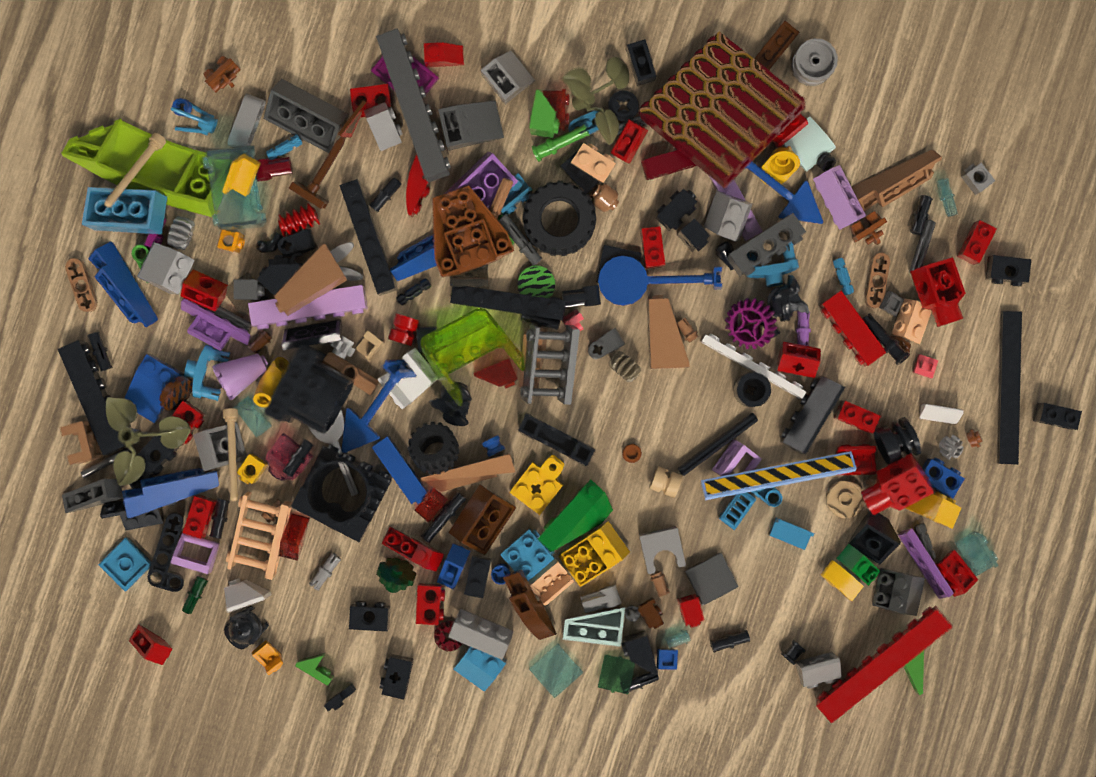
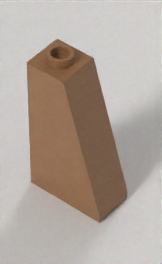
M325 244L308 259L275 295L277 300L275 305L280 313L284 312L289 316L347 281Z
M653 295L652 299L648 300L650 369L689 368L690 363L669 299H664V295Z

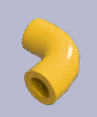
M275 358L261 377L253 397L256 405L267 407L290 365L285 358Z

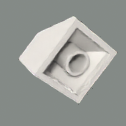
M240 578L228 582L229 586L224 588L227 612L265 600L271 596L269 590L248 580L240 581Z

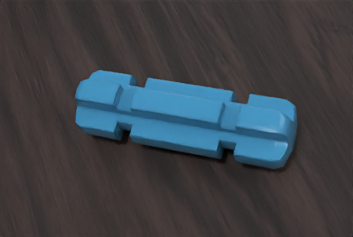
M298 135L291 137L290 141L286 140L275 146L274 150L273 148L268 150L266 155L269 160L277 159V156L280 155L281 157L292 151L293 147L301 146L303 144L302 140Z
M838 258L833 261V264L837 268L836 273L840 285L843 286L842 292L844 295L852 294L854 289L850 285L851 280L847 267H844L846 265L843 258Z

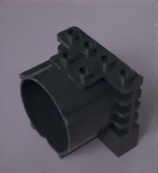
M301 345L264 411L265 415L278 422L286 421L292 423L296 419L316 431L326 434L334 424L342 406L351 393L354 379L324 364L323 360L327 354L312 346Z
M328 444V446L323 445L291 508L357 542H361L392 479L389 478L390 474L382 470L379 472L373 470V466L367 462L359 463L355 461L356 457L347 452L343 453V455L338 453L339 448L334 447L332 444ZM339 463L347 464L348 467L357 470L362 475L367 487V496L364 503L358 509L351 512L344 511L339 503L327 502L322 494V486L326 476L332 470L339 468Z

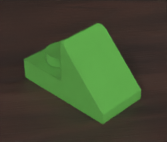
M326 653L300 659L295 667L327 686L334 678L328 668L318 667Z

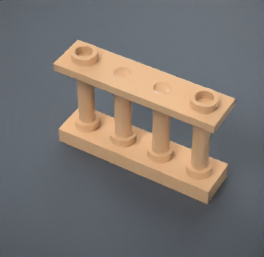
M248 491L244 496L240 497L238 507L241 509L232 549L228 551L226 562H228L227 569L231 570L236 563L263 569L266 572L265 578L272 580L277 573L292 502L284 501L281 506L276 507L250 500L252 492ZM248 508L276 514V517H278L277 524L270 525L246 519ZM244 526L272 533L274 535L273 542L269 544L242 537ZM240 544L267 551L270 554L269 561L266 560L264 562L238 555Z

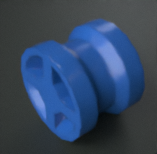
M499 435L482 443L483 447L487 449L488 457L505 449L504 445L499 441Z

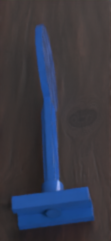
M619 256L612 258L604 264L599 274L598 283L600 291L608 301L616 305L625 306L641 299L647 290L648 284L704 283V285H713V290H721L722 283L717 282H721V275L718 274L722 273V267H714L713 273H704V275L647 276L645 268L639 261L633 257Z

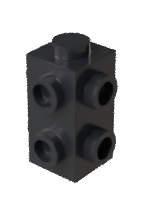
M683 189L681 192L677 190L670 197L672 201L667 206L663 204L656 211L658 213L656 219L669 232L672 228L676 231L683 223L681 219L685 215L689 217L697 209L695 207L697 203L695 199L697 197L690 190L686 191Z

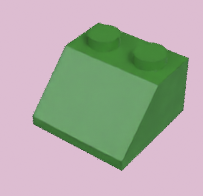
M536 89L529 126L531 135L554 139V134H558L559 119H557L556 112L542 92Z

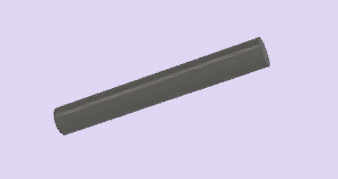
M126 447L81 471L82 477L86 478L111 465L119 453L123 451L131 452L130 449Z

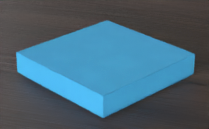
M126 537L98 565L126 592L150 569L152 562Z

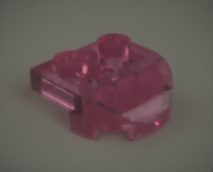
M283 433L266 455L269 466L268 471L278 480H294L305 470L314 455L310 452L308 453L305 463L299 466L293 477L286 475L282 470L292 458L291 454L295 453L300 445Z

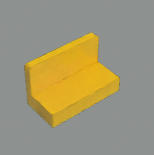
M244 153L232 162L222 193L227 194L233 189L246 197L250 193L260 162Z

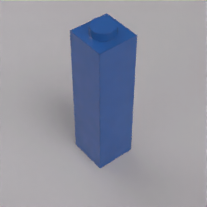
M387 436L372 447L411 504L414 502L419 504L427 498L425 494L428 493V490L390 436Z

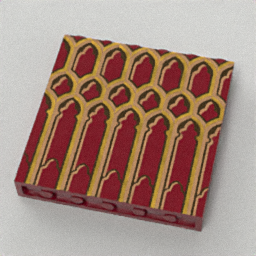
M719 31L715 36H711L702 49H698L694 53L693 58L685 62L675 75L670 76L667 83L662 88L657 89L649 101L641 105L639 113L642 121L725 189L805 109V98Z

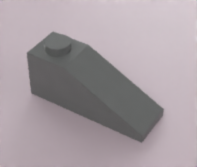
M102 479L62 495L65 513H71L123 498L122 487L118 485L117 479Z

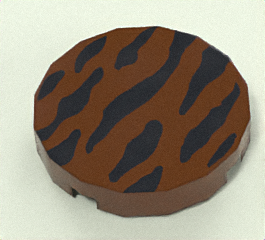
M188 377L175 378L177 381L174 383L170 382L165 386L160 394V406L167 411L177 409L182 401H186L192 393L193 383Z

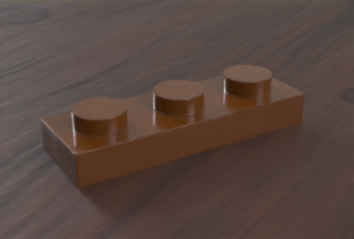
M784 21L754 59L770 70L800 32L787 21Z

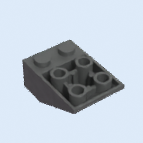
M496 101L462 104L438 109L448 151L504 138Z

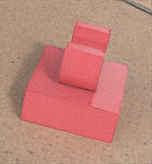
M574 309L564 316L562 323L565 327L566 325H574L581 331L583 327L579 322L584 318L577 309Z
M919 354L913 373L932 379L938 360Z

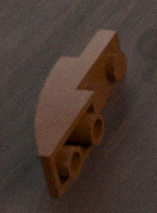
M523 570L506 574L503 579L511 593L509 600L528 630L539 640L556 635L557 633L542 601H537Z

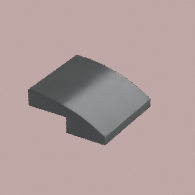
M718 553L685 571L701 605L716 600L739 587L722 553Z

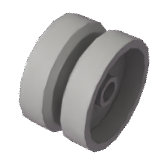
M814 38L804 42L792 58L791 69L793 75L800 83L806 86H817L824 83L837 67L838 57L836 50L829 42L823 39Z

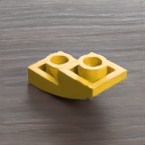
M833 560L821 573V576L832 587L837 588L850 601H853L864 587Z

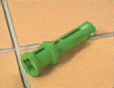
M583 124L553 140L548 138L546 142L538 146L533 145L532 150L538 162L550 154L555 155L558 149L589 136L588 130L580 133L587 129L586 125Z

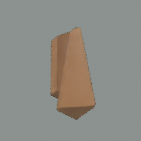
M930 150L852 186L864 212L877 202L883 208L930 180L934 174L932 169L935 163L941 161L942 156L935 150Z
M510 453L450 469L447 472L443 471L439 475L435 473L424 476L420 479L443 492L497 477V474L513 473L515 468Z

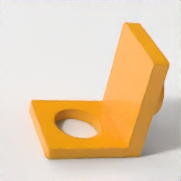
M221 230L217 248L240 254V250L243 249L245 244L244 235L240 232L234 233ZM226 236L234 238L232 246L224 245L223 240Z

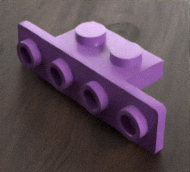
M182 299L181 310L196 317L187 330L188 334L219 351H222L230 337L245 345L249 344L250 334L245 329L232 325L229 320L217 317L212 311L205 310L190 300Z

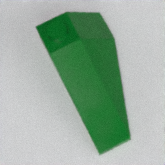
M590 479L537 540L549 551L553 552L601 525L613 511L606 493Z

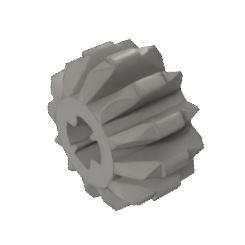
M177 216L169 230L168 244L173 248L185 250L193 236L194 222L189 218Z

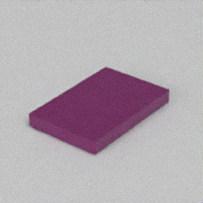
M382 56L371 69V72L394 90ZM413 57L414 62L411 64L413 69L417 68L420 79L417 80L419 87L423 86L427 94L439 80V77Z

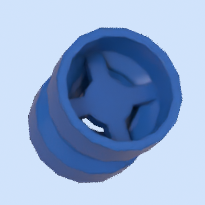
M497 564L492 569V580L496 584H505L503 577L511 573L510 568L506 564Z

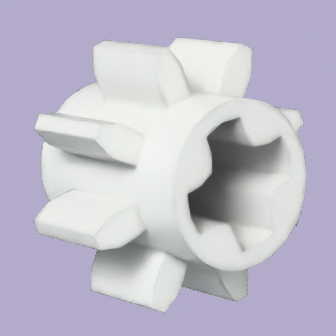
M341 336L340 341H334L331 344L334 347L332 352L343 359L346 356L351 357L356 349L352 348L354 342L344 336Z

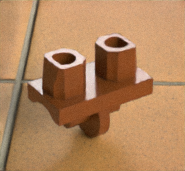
M222 56L217 62L220 67L215 72L210 68L203 73L206 78L205 82L215 93L221 88L224 89L228 84L231 88L235 86L231 81L237 77L236 74L241 69L231 58L228 59Z
M873 211L865 217L870 227L865 229L860 221L850 226L854 235L852 239L855 243L869 235V238L865 240L866 244L874 242V244L879 245L881 243L879 237L884 235L882 230L878 232L874 230L887 223L885 217L881 219Z

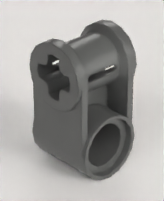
M614 328L593 342L588 348V354L593 359H600L625 345V342L617 329ZM594 345L596 347H601V355H598V353L594 354L592 352L594 350Z

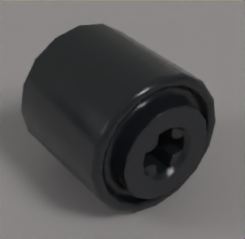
M756 372L740 376L734 383L733 388L734 397L737 402L746 407H758L765 404L770 398L772 391L767 377ZM748 385L755 387L754 395L752 396L750 393L745 392L748 389Z

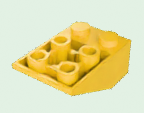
M607 521L558 557L581 587L621 562L630 551L609 521Z

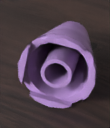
M257 353L213 365L212 368L221 387L227 392L225 394L229 400H232L267 370L266 366H268V363L263 355L259 356Z

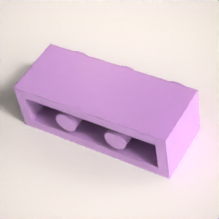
M840 165L829 169L813 179L816 189L821 193L824 204L833 216V221L839 230L866 216Z

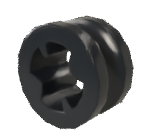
M826 152L818 158L816 164L821 170L826 172L834 167L836 159Z

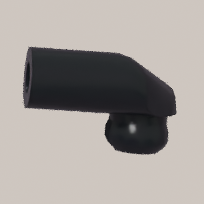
M275 232L270 241H258L256 248L261 253L274 252L277 250L278 242L283 236Z

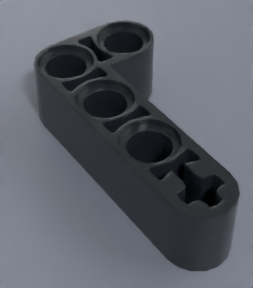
M176 512L170 513L166 518L147 576L150 585L171 592H178L184 586L182 575L168 570L184 522L181 514ZM174 516L178 517L180 522L174 528V531H178L177 534L172 531H165L166 528H171L172 522L169 520L174 519ZM164 536H173L174 542L171 545H166L163 542ZM164 553L168 556V560L166 563H159L157 556ZM159 572L162 575V579L154 582L150 577L151 574ZM175 577L180 579L181 584L178 587H172L169 581Z

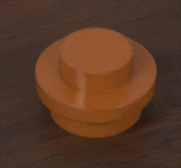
M971 429L969 433H966L971 447H981L980 442H983L979 431L975 432L974 429Z

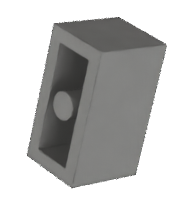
M386 102L364 111L380 151L402 143L400 136L403 133L399 124H394L393 119L396 117L392 107L388 108Z

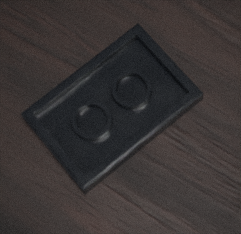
M339 319L287 328L284 330L281 344L282 349L288 350L299 348L301 345L311 346L340 341L342 322Z

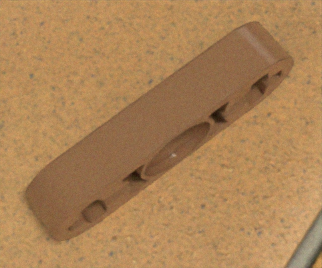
M878 253L871 259L865 295V303L869 308L880 307L885 297L890 258L885 253ZM880 257H882V261H885V264L881 265L880 271L884 270V273L874 272V269L878 270L879 263H876V260L880 259ZM875 275L880 276L883 280L880 286H875L872 282ZM871 288L875 290L881 289V292H876V298L879 299V302H876L875 305L870 300V297H873L875 292L871 291Z
M72 258L67 261L65 269L77 305L84 312H93L97 308V299L85 264L79 259ZM73 263L80 266L77 268V272L80 275L83 274V277L79 276L74 278V276H77L76 271L71 270V268L74 267ZM80 280L86 282V288L83 291L77 289V283ZM89 292V295H86L87 300L92 301V303L89 304L90 308L83 305L84 303H86V300L84 296L80 297V294H87Z

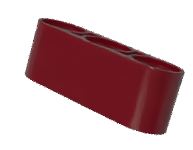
M679 150L641 161L646 180L697 166Z

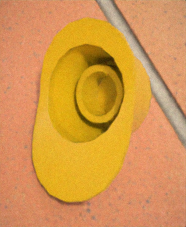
M790 146L787 148L780 147L773 150L761 169L778 183L783 184L799 168L800 159Z

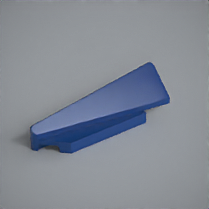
M434 234L399 253L397 257L399 262L396 266L390 268V272L396 281L437 266L434 256Z
M109 242L95 249L88 258L99 270L94 277L129 322L134 324L141 322L144 327L157 322L156 314L114 243Z

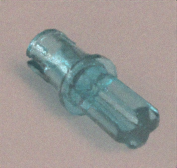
M945 178V180L936 181L941 196L939 199L943 202L946 216L952 217L957 215L958 212L953 198L955 194H952L949 179Z

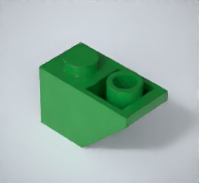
M850 544L836 558L868 586L881 572L870 560Z

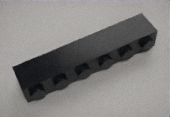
M356 179L339 185L377 294L382 296L398 290L394 277L390 272V266L360 181Z
M77 340L57 349L102 454L109 455L125 448L126 443H122L119 440L120 431L114 430L108 423L106 401L111 396L107 395L105 390L107 388L106 383L98 374L99 367L97 362L91 358L89 344L83 340Z

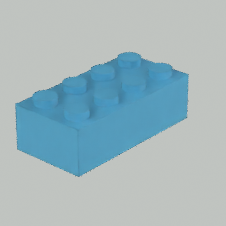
M87 188L82 219L83 226L96 231L162 235L167 196L153 190L125 189L111 207H107L105 201L114 191V188Z

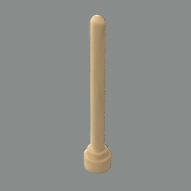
M153 133L149 138L147 149L106 199L105 205L107 207H111L154 151L163 148L166 144L163 136Z
M224 409L223 419L227 422L230 499L236 501L238 499L235 422H237L239 415L238 409Z

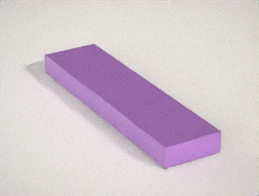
M911 528L901 531L898 534L899 538L937 597L941 599L952 596L954 592L914 530Z

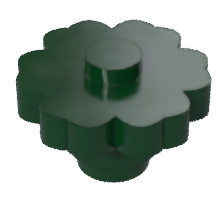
M397 557L387 558L386 562H380L376 575L380 577L379 582L391 593H397L399 590H406L407 586H413L416 578V572L413 571L414 566L406 560L400 561Z

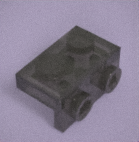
M488 264L459 275L449 276L450 286H488Z

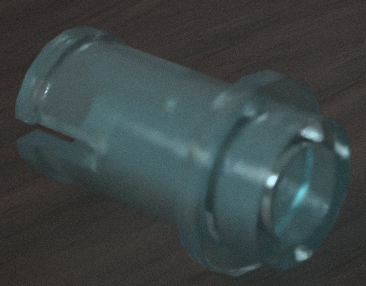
M683 629L680 633L665 638L669 649L684 643L688 644L691 641L688 631H683Z

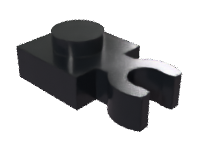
M350 684L328 700L324 707L327 711L331 709L336 711L344 705L342 701L353 694L356 688L353 684Z

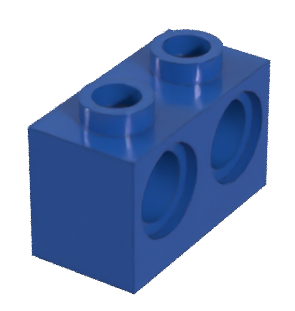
M927 458L922 469L929 478L932 488L948 498H954L965 478L960 476L961 472L952 467L950 469L943 466L945 463L938 458ZM934 466L937 473L934 477H931L929 470ZM951 476L953 484L948 487L946 479Z

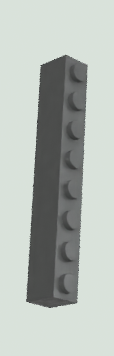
M398 28L376 36L425 179L429 183L450 175L448 169L451 168L448 157L444 158L442 151L445 148L442 140H438L436 133L439 131L436 122L431 121L430 115L433 113L429 103L425 104V90L423 86L419 87L417 80L420 79L417 68L413 69L411 63L414 62L412 53L406 50L405 45L408 42L405 34H401Z

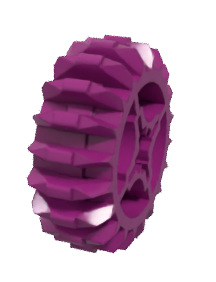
M746 298L744 302L739 300L737 305L733 304L731 306L732 310L727 312L729 317L725 321L729 324L725 326V329L731 330L728 336L733 335L732 342L738 340L739 347L745 344L746 349H749L750 346L753 349H757L758 345L762 348L765 343L771 341L770 338L775 336L773 331L777 329V326L774 325L777 318L771 317L775 313L774 311H768L770 305L763 306L764 301L761 300L757 303L756 298H753L752 301ZM751 311H754L759 315H754ZM739 313L742 315V324L740 326L738 325ZM762 321H764L765 325L763 335L760 332L759 326ZM748 322H749V323H752V322L754 323V322H756L754 325H753V324H751V325H746Z

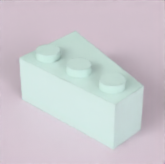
M625 608L566 619L564 621L562 640L620 647Z

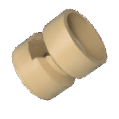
M657 466L649 489L656 492L664 491V495L675 498L683 475L676 472L668 473V469Z

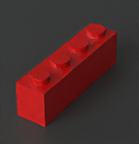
M842 290L820 304L822 308L820 312L826 319L829 318L831 320L833 330L837 334H841L844 338V345L848 350L852 349L855 353L854 358L860 366L862 364L864 367L869 366L887 353Z

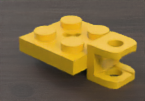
M555 455L549 456L541 467L532 462L510 493L538 515H541L563 486L556 478L562 472L564 462ZM551 464H555L557 468H552ZM539 484L541 492L534 493L531 486Z

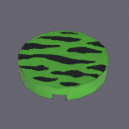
M542 266L526 268L520 274L517 281L518 291L523 295L550 298L555 290V279L552 273Z

